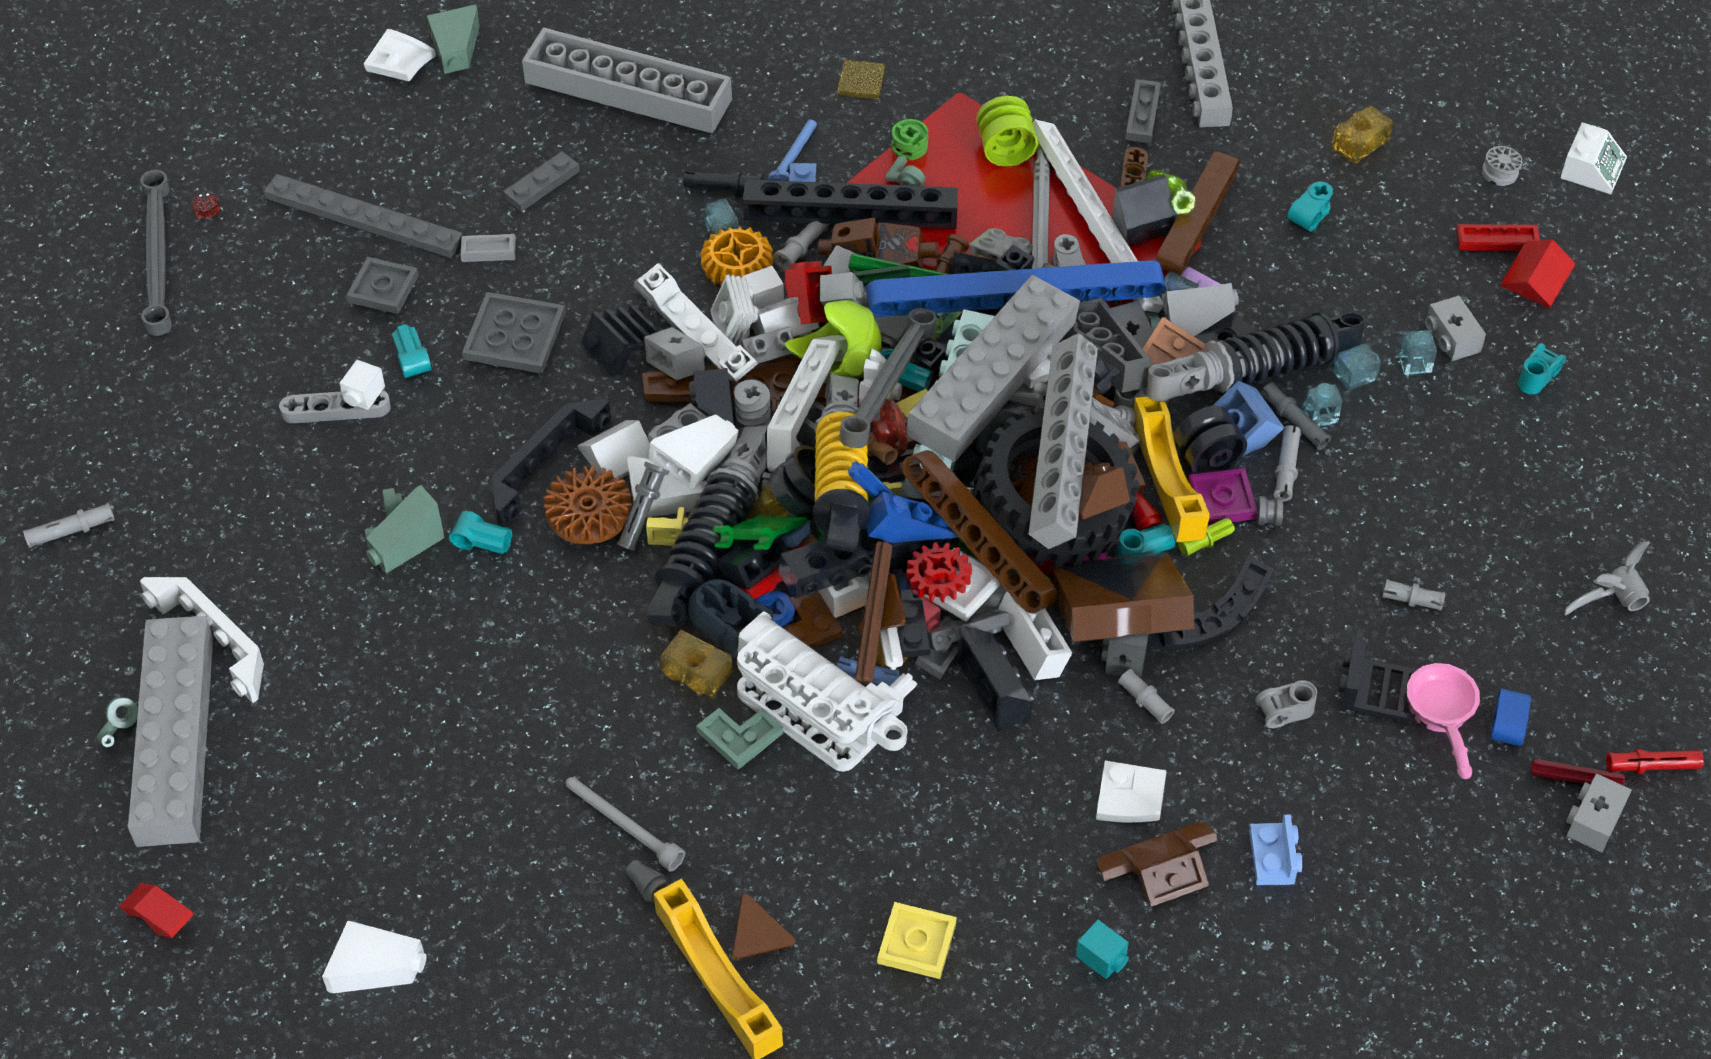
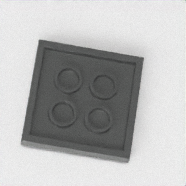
M486 292L463 348V360L543 374L566 314L565 305Z

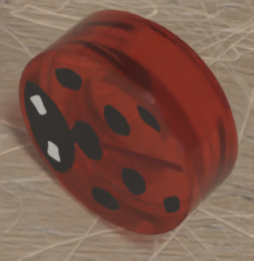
M210 192L200 193L192 200L193 211L198 217H212L220 209L218 197Z

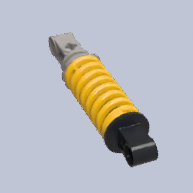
M830 373L825 389L826 407L822 412V416L816 420L814 431L816 432V470L813 518L817 526L825 531L824 547L854 552L858 543L859 530L869 520L870 507L868 504V493L849 476L848 469L852 467L851 463L856 461L868 468V447L866 445L862 448H850L840 442L839 435L842 420L849 416H855L859 409L857 407L859 380Z

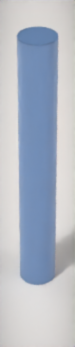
M810 119L807 121L778 166L777 171L785 170L788 172L790 163L795 161L816 128L817 123L814 120Z

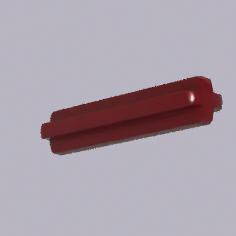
M1533 759L1530 767L1532 775L1580 784L1585 782L1591 784L1596 773L1623 786L1625 783V775L1546 760Z

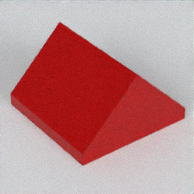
M1553 239L1526 241L1501 282V287L1551 308L1574 269L1575 262Z

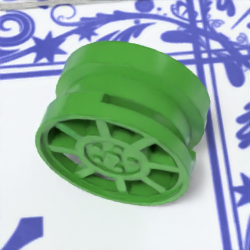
M905 119L894 125L892 128V151L896 156L902 155L907 160H915L926 154L928 150V128L924 123L915 119ZM910 152V155H905L903 153Z

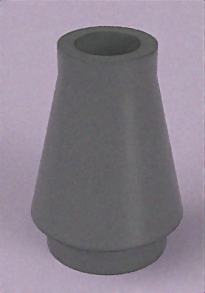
M640 860L632 861L626 869V874L631 878L647 902L655 903L654 893L670 885L667 876L646 866Z

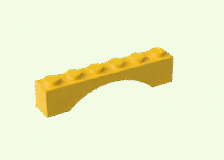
M1149 397L1135 398L1133 410L1136 413V420L1133 427L1141 438L1139 445L1176 542L1203 540L1206 536L1210 514L1202 494L1197 493L1191 487L1182 470L1174 443L1171 418L1165 401H1154Z
M682 878L654 893L657 915L752 1059H761L782 1047V1027L766 1003L749 988L736 971L713 934L698 902Z

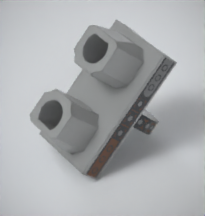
M790 327L743 339L741 342L743 348L757 361L758 364L756 366L794 355L785 346L788 340L794 339Z

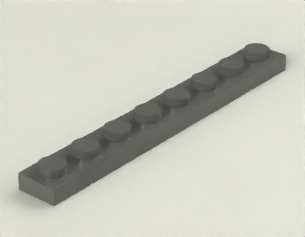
M279 174L275 175L263 191L265 199L449 258L453 257L461 245V236H463L461 232Z

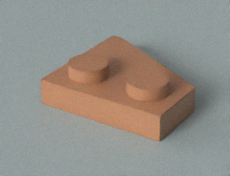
M1162 317L1142 349L1151 359L1150 366L1173 361L1177 358L1188 357L1195 352H1203L1206 344Z

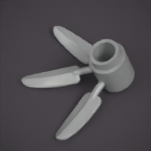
M1650 541L1637 544L1629 552L1624 561L1626 566L1615 569L1612 574L1599 575L1597 579L1593 580L1594 583L1610 589L1604 591L1603 588H1598L1584 594L1566 607L1564 615H1568L1587 603L1613 593L1616 594L1622 606L1627 607L1629 611H1636L1646 606L1650 601L1648 596L1649 590L1634 566L1639 562Z

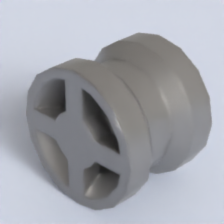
M1259 496L1257 501V525H1264L1267 522L1273 523L1275 526H1281L1283 498L1276 497L1273 500H1269L1265 496Z

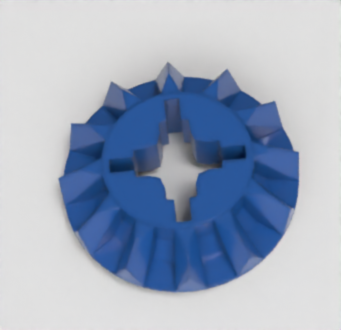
M773 590L756 599L757 604L761 603L770 610L776 606V614H773L772 621L782 628L786 627L789 622H793L795 607L790 597L785 593Z

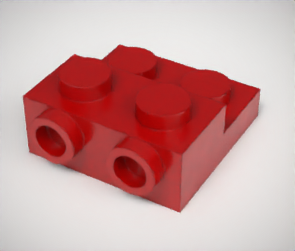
M820 261L790 264V270H784V286L788 298L798 297L797 312L801 325L828 322L824 305L820 302V276L832 274L831 265L821 266Z

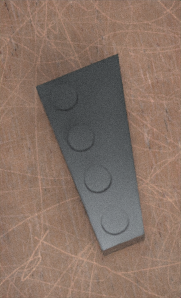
M1103 298L1080 302L1075 324L1059 342L1078 333L1098 348L1097 356L1102 357L1104 361L1117 366L1120 373L1117 376H1112L1111 385L1122 393L1147 388L1148 369L1151 359Z

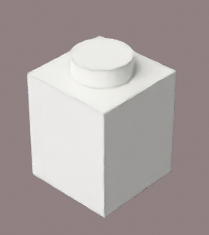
M773 266L744 275L748 286H751L753 289V306L760 309L784 300V284Z
M359 360L355 361L339 383L343 400L351 406H358L366 410L371 407L385 387L381 368Z

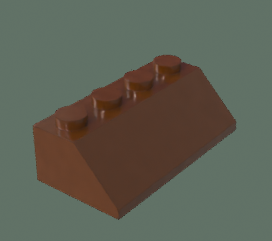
M1085 462L1078 519H1086L1130 502L1123 467H1112L1110 463L1092 465V462ZM1037 469L1029 471L1019 492V495L1031 506Z

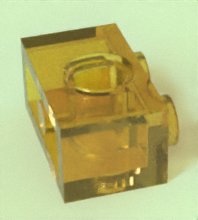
M1369 105L1362 111H1357L1352 118L1345 123H1340L1335 128L1332 148L1356 164L1390 140L1394 121L1372 105Z
M683 630L679 631L661 654L662 671L668 678L674 681L679 680L690 686L696 693H704L711 698L716 695L733 673L731 655Z

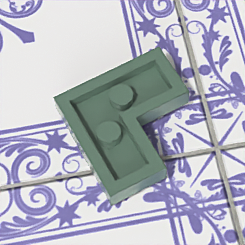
M720 708L696 725L697 733L737 770L783 734V727L763 709L741 726L736 724Z

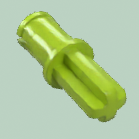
M1225 518L1207 527L1205 539L1178 542V547L1182 554H1185L1187 557L1202 548L1212 547L1215 541L1231 534L1235 527L1229 518Z

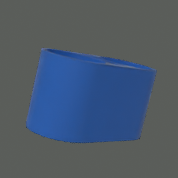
M1500 688L1495 706L1491 740L1522 746L1527 728L1531 695Z

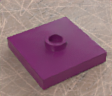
M1245 468L1189 475V484L1197 493L1202 494L1210 514L1208 525H1212L1225 518H1229L1232 522L1257 519L1258 510Z

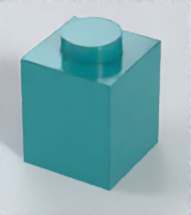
M1097 920L1078 940L1076 957L1107 979L1114 971L1118 973L1126 965L1129 959L1127 956L1129 942L1100 920Z

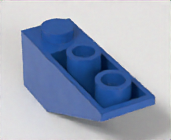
M883 491L869 505L870 517L866 524V529L870 537L891 543L958 538L957 534L931 505Z

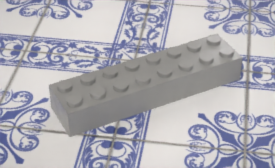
M544 27L522 60L524 79L527 84L712 134L732 101L731 77Z
M1031 275L909 412L906 436L955 463L1052 351V346L1057 344L1075 324L1080 300Z
M207 616L146 620L128 822V829L136 847L200 842L213 633Z

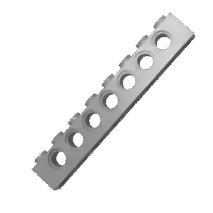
M1172 0V11L1177 13L1175 14V27L1180 29L1178 34L1179 46H1183L1182 62L1183 64L1187 63L1185 77L1186 81L1191 83L1189 84V97L1194 99L1192 105L1193 117L1198 118L1199 127L1230 126L1233 106L1210 0Z
M1079 333L1052 346L1029 526V535L1048 549L1076 538L1098 351V348L1092 342H1089Z

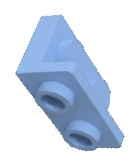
M1284 815L1282 823L1250 824L1249 835L1256 885L1294 884L1297 872H1302L1301 853H1296L1295 844H1298L1297 825H1292L1291 815Z

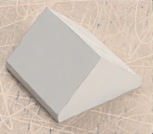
M625 420L578 445L580 452L591 465L595 466L597 473H602V468H605L606 472L612 470L615 479L618 475L621 478L629 475L627 457L634 456L649 459L650 443L639 420Z

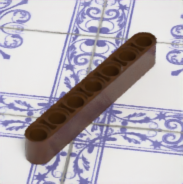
M1214 151L1157 254L1156 261L1161 264L1162 270L1178 276L1182 275L1237 174L1240 165L1239 158Z
M925 450L904 459L902 463L904 476L1026 612L1031 614L1037 613L1056 602L1057 590L1051 581L933 451Z

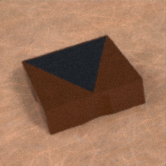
M1167 552L1096 559L1093 561L1087 560L1083 561L1081 565L1073 566L1072 562L1064 563L1063 567H1056L1051 564V583L1057 590L1055 604L1059 612L1066 619V627L1073 642L1114 638L1131 634H1152L1194 629L1193 594Z

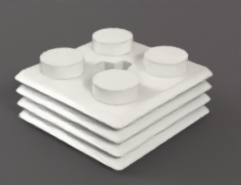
M728 274L722 283L710 312L714 325L737 347L738 345L742 346L741 342L743 339L749 338V328L758 319V308L753 306V289L751 286H748L745 276L740 278L739 275L737 277L732 275L730 277Z

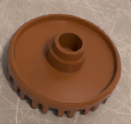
M593 465L589 471L584 466L583 473L577 474L576 468L572 469V474L566 471L564 480L557 476V482L551 483L552 490H546L547 496L544 498V508L550 528L559 537L573 543L594 544L614 537L625 527L632 509L631 494L629 488L626 489L625 480H621L619 475L615 479L612 470L606 472L605 468H602V473H597Z

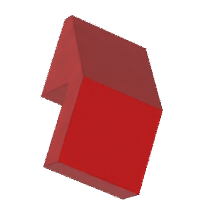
M140 883L119 906L127 915L141 917L157 935L173 938L194 915L190 909L159 887L146 883Z

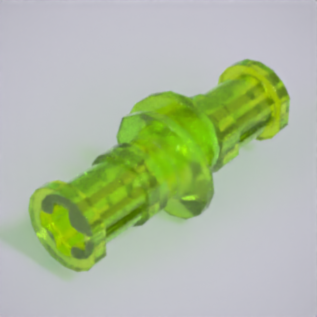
M1153 170L1148 173L1145 180L1163 174L1166 176L1174 211L1178 214H1187L1192 211L1195 206V197L1191 192L1187 191V186L1181 178L1165 174L1160 170Z

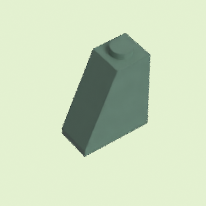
M476 4L427 15L430 35L444 74L469 68L480 28Z
M422 485L416 487L366 537L369 549L366 551L370 562L374 566L379 565L385 573L390 572L445 538L438 504Z

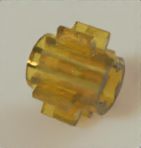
M770 486L763 488V492L760 493L761 497L757 498L759 513L765 516L788 515L789 511L776 500Z

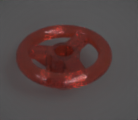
M886 399L880 409V419L872 421V431L878 443L886 441L888 445L897 450L898 456L906 452L908 445L906 424L898 405L893 400ZM896 436L899 438V446L895 442Z

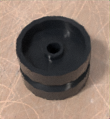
M1208 406L1189 415L1179 424L1173 436L1175 446L1182 457L1185 458L1193 474L1230 469L1242 458L1248 444L1240 429L1235 426L1226 408L1221 406Z
M800 445L770 474L769 485L776 500L787 511L796 517H807V520H813L816 449L808 445Z

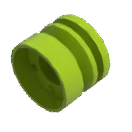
M1001 96L986 102L979 109L976 123L982 139L983 150L989 162L997 166H1015L1027 161L1035 154L1038 147V137L1032 123L1029 107L1024 100L1015 96Z

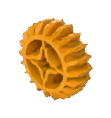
M729 226L727 231L719 229L717 235L711 234L709 240L704 242L701 252V267L707 279H711L714 285L720 284L722 286L728 274L730 277L732 275L735 277L739 275L741 278L744 275L770 267L773 264V250L767 237H762L760 231L753 233L751 227L747 230H743L741 226L738 229H732Z

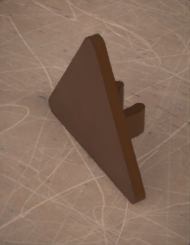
M891 573L888 574L880 630L903 626L906 622L896 578ZM863 620L858 628L859 632L861 633L863 627Z
M744 894L741 897L732 957L737 960L792 947L796 943L795 938L748 894Z

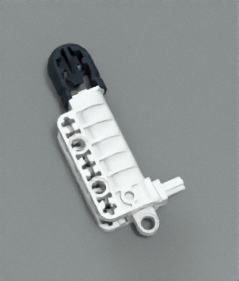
M716 579L710 580L695 589L690 597L688 613L692 624L702 635L717 646L725 647V651L737 659L738 669L743 675L737 684V695L751 709L759 712L761 709L765 710L783 727L784 733L837 771L844 772L852 769L877 743L883 748L892 751L900 750L905 746L907 727L896 716L902 712L903 698L917 685V682L912 680L913 676L907 673L905 675L903 673L890 686L882 681L878 686L870 683L865 687L772 621V611L761 603L757 604L756 599L736 585L725 580ZM742 619L749 622L741 632L734 630ZM754 686L756 687V693L752 690L748 693L745 691V687L750 689ZM774 700L780 702L782 706L777 710H771L765 704ZM791 719L795 722L799 719L802 720V726L799 724L791 725ZM889 730H896L902 736L899 739L891 740L885 735ZM815 734H823L828 740L825 743L818 744L811 738ZM838 754H848V760L846 758L837 759Z

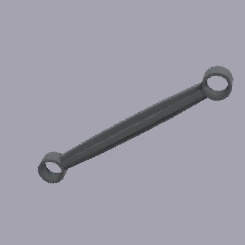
M150 170L145 172L140 179L143 193L147 197L146 268L149 305L143 310L141 318L145 331L150 335L159 336L167 333L172 327L169 310L165 307L166 241L163 197L169 193L170 187L167 175L163 171ZM153 183H161V184L158 185V186H153V187L149 186V185H151V184H153ZM154 318H164L163 320L156 323L150 322Z
M916 308L909 312L907 332L880 370L855 416L844 418L841 422L839 440L843 445L850 448H862L868 444L870 423L894 389L921 339L931 337L935 332L937 317L933 311L925 308Z

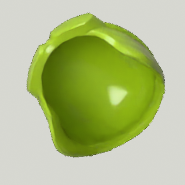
M843 300L829 302L825 305V315L829 322L819 330L803 337L788 340L785 343L786 348L791 353L803 359L812 339L830 335L844 336L848 343L847 352L842 362L834 361L824 380V383L827 384L830 373L855 379L864 377L865 360H870L871 350L874 349L880 353L881 333L870 309L856 302Z

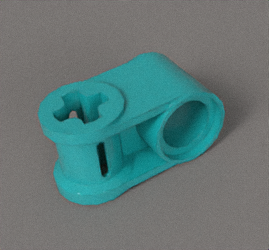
M1326 182L1313 183L1292 204L1287 219L1312 232L1330 211L1329 200L1333 195L1331 185Z
M1540 343L1524 362L1518 380L1520 390L1527 394H1538L1541 392L1546 384L1559 373L1565 363L1566 356L1563 354L1557 355L1546 349L1545 344Z

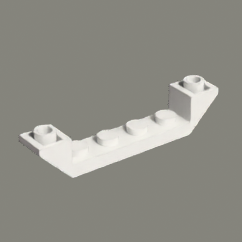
M659 263L637 280L660 311L681 333L703 345L705 357L717 369H728L730 380L737 382L758 364L741 345L736 347L680 291L674 278Z
M830 335L812 339L767 427V469L773 472L795 448L800 446L796 436L834 361L842 362L847 352L848 343L844 336Z
M144 577L141 579L140 583L144 591L141 596L150 608L156 607L164 615L178 604H181L187 612L192 610L196 616H207L217 641L223 647L228 645L238 661L229 668L233 681L230 682L232 688L240 697L245 695L252 703L257 701L264 666L259 647L188 578Z

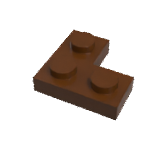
M819 591L796 599L794 597L790 598L795 607L794 613L799 621L783 629L811 649L818 648L843 637L841 627Z

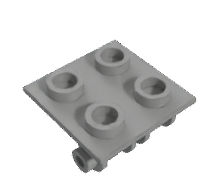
M997 228L988 229L969 244L972 247L971 254L991 258L997 257V259L1012 244L1028 254L1032 253V244H1030L1029 240L1021 237H1011L1006 235L1003 230Z

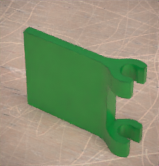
M758 515L733 527L716 525L713 528V532L720 533L721 539L715 543V547L729 548L734 539L759 540L758 544L754 545V549L768 550L777 536L806 524L807 517Z

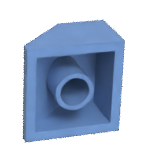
M1237 381L1213 405L1226 408L1235 426L1244 435L1248 443L1244 455L1265 447L1284 429V426L1258 390L1240 381Z

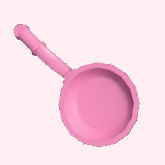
M1434 663L1422 666L1411 675L1407 683V699L1411 714H1416L1415 720L1418 723L1421 720L1427 724L1426 728L1432 731L1446 732L1453 748L1452 754L1455 756L1458 768L1457 773L1462 779H1469L1472 775V767H1470L1467 756L1468 750L1464 746L1458 728L1475 714L1480 704L1479 689L1472 677L1464 670L1453 665Z

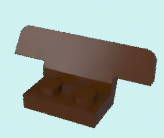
M1198 822L1101 856L1097 859V869L1104 881L1133 871L1139 876L1147 905L1152 907L1209 886L1197 848L1218 840L1213 829L1206 823Z

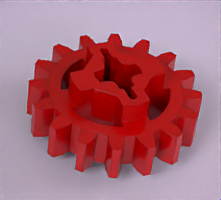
M937 542L933 543L932 549H928L924 545L922 546V553L914 551L913 560H908L907 581L910 582L911 591L918 589L919 598L929 595V602H932L935 597H939L941 603H944L946 596H950L955 600L957 599V591L965 593L966 585L971 584L972 565L968 563V555L960 556L959 547L953 551L949 550V543H946L943 548H939ZM920 571L923 572V578L921 577V575H920V573H919Z

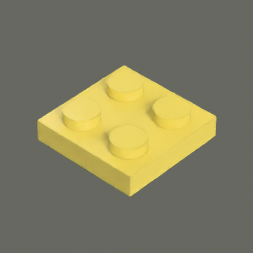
M894 902L878 954L877 964L941 979L956 927L957 917Z

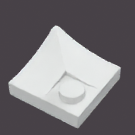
M387 29L364 62V67L368 72L410 81L425 63L435 58L436 52L435 49L411 36Z
M1105 761L1096 820L1129 823L1160 820L1166 770Z

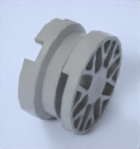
M1493 147L1486 154L1485 162L1482 166V175L1488 182H1496V185H1510L1518 178L1519 169L1522 166V157L1516 150L1510 147Z

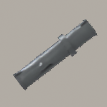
M1273 382L1263 388L1267 392L1261 391V396L1276 409L1277 415L1285 417L1295 428L1298 427L1301 433L1318 450L1328 445L1325 440L1329 442L1331 436L1296 405V400L1293 397H1287Z

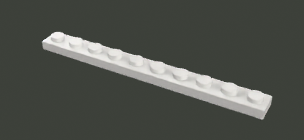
M1035 119L1033 125L1037 133L1038 144H1040L1045 152L1047 160L1054 167L1057 177L1065 185L1067 194L1077 205L1078 212L1089 225V230L1098 240L1101 250L1105 252L1111 263L1138 261L1056 126L1052 123ZM1159 296L1133 299V302L1140 301L1144 311L1159 313L1163 308V301Z

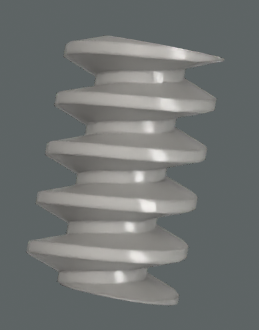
M756 380L740 382L734 390L736 429L743 430L746 426H768L771 421L769 389L765 384Z

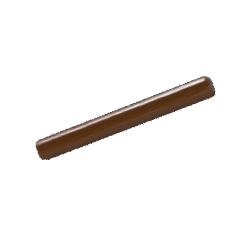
M886 541L876 542L874 547L855 680L861 684L872 683L892 554V545Z

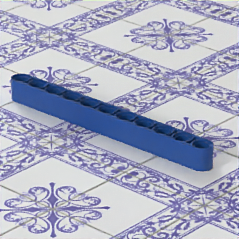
M1136 261L880 279L870 282L866 286L869 309L872 311L873 316L889 317L909 315V312L916 308L929 309L934 313L959 312L964 309L969 311L1000 309L1006 305L1031 275L1075 297L1080 302L1103 298L1104 301L1157 297L1166 291V283L1159 262Z

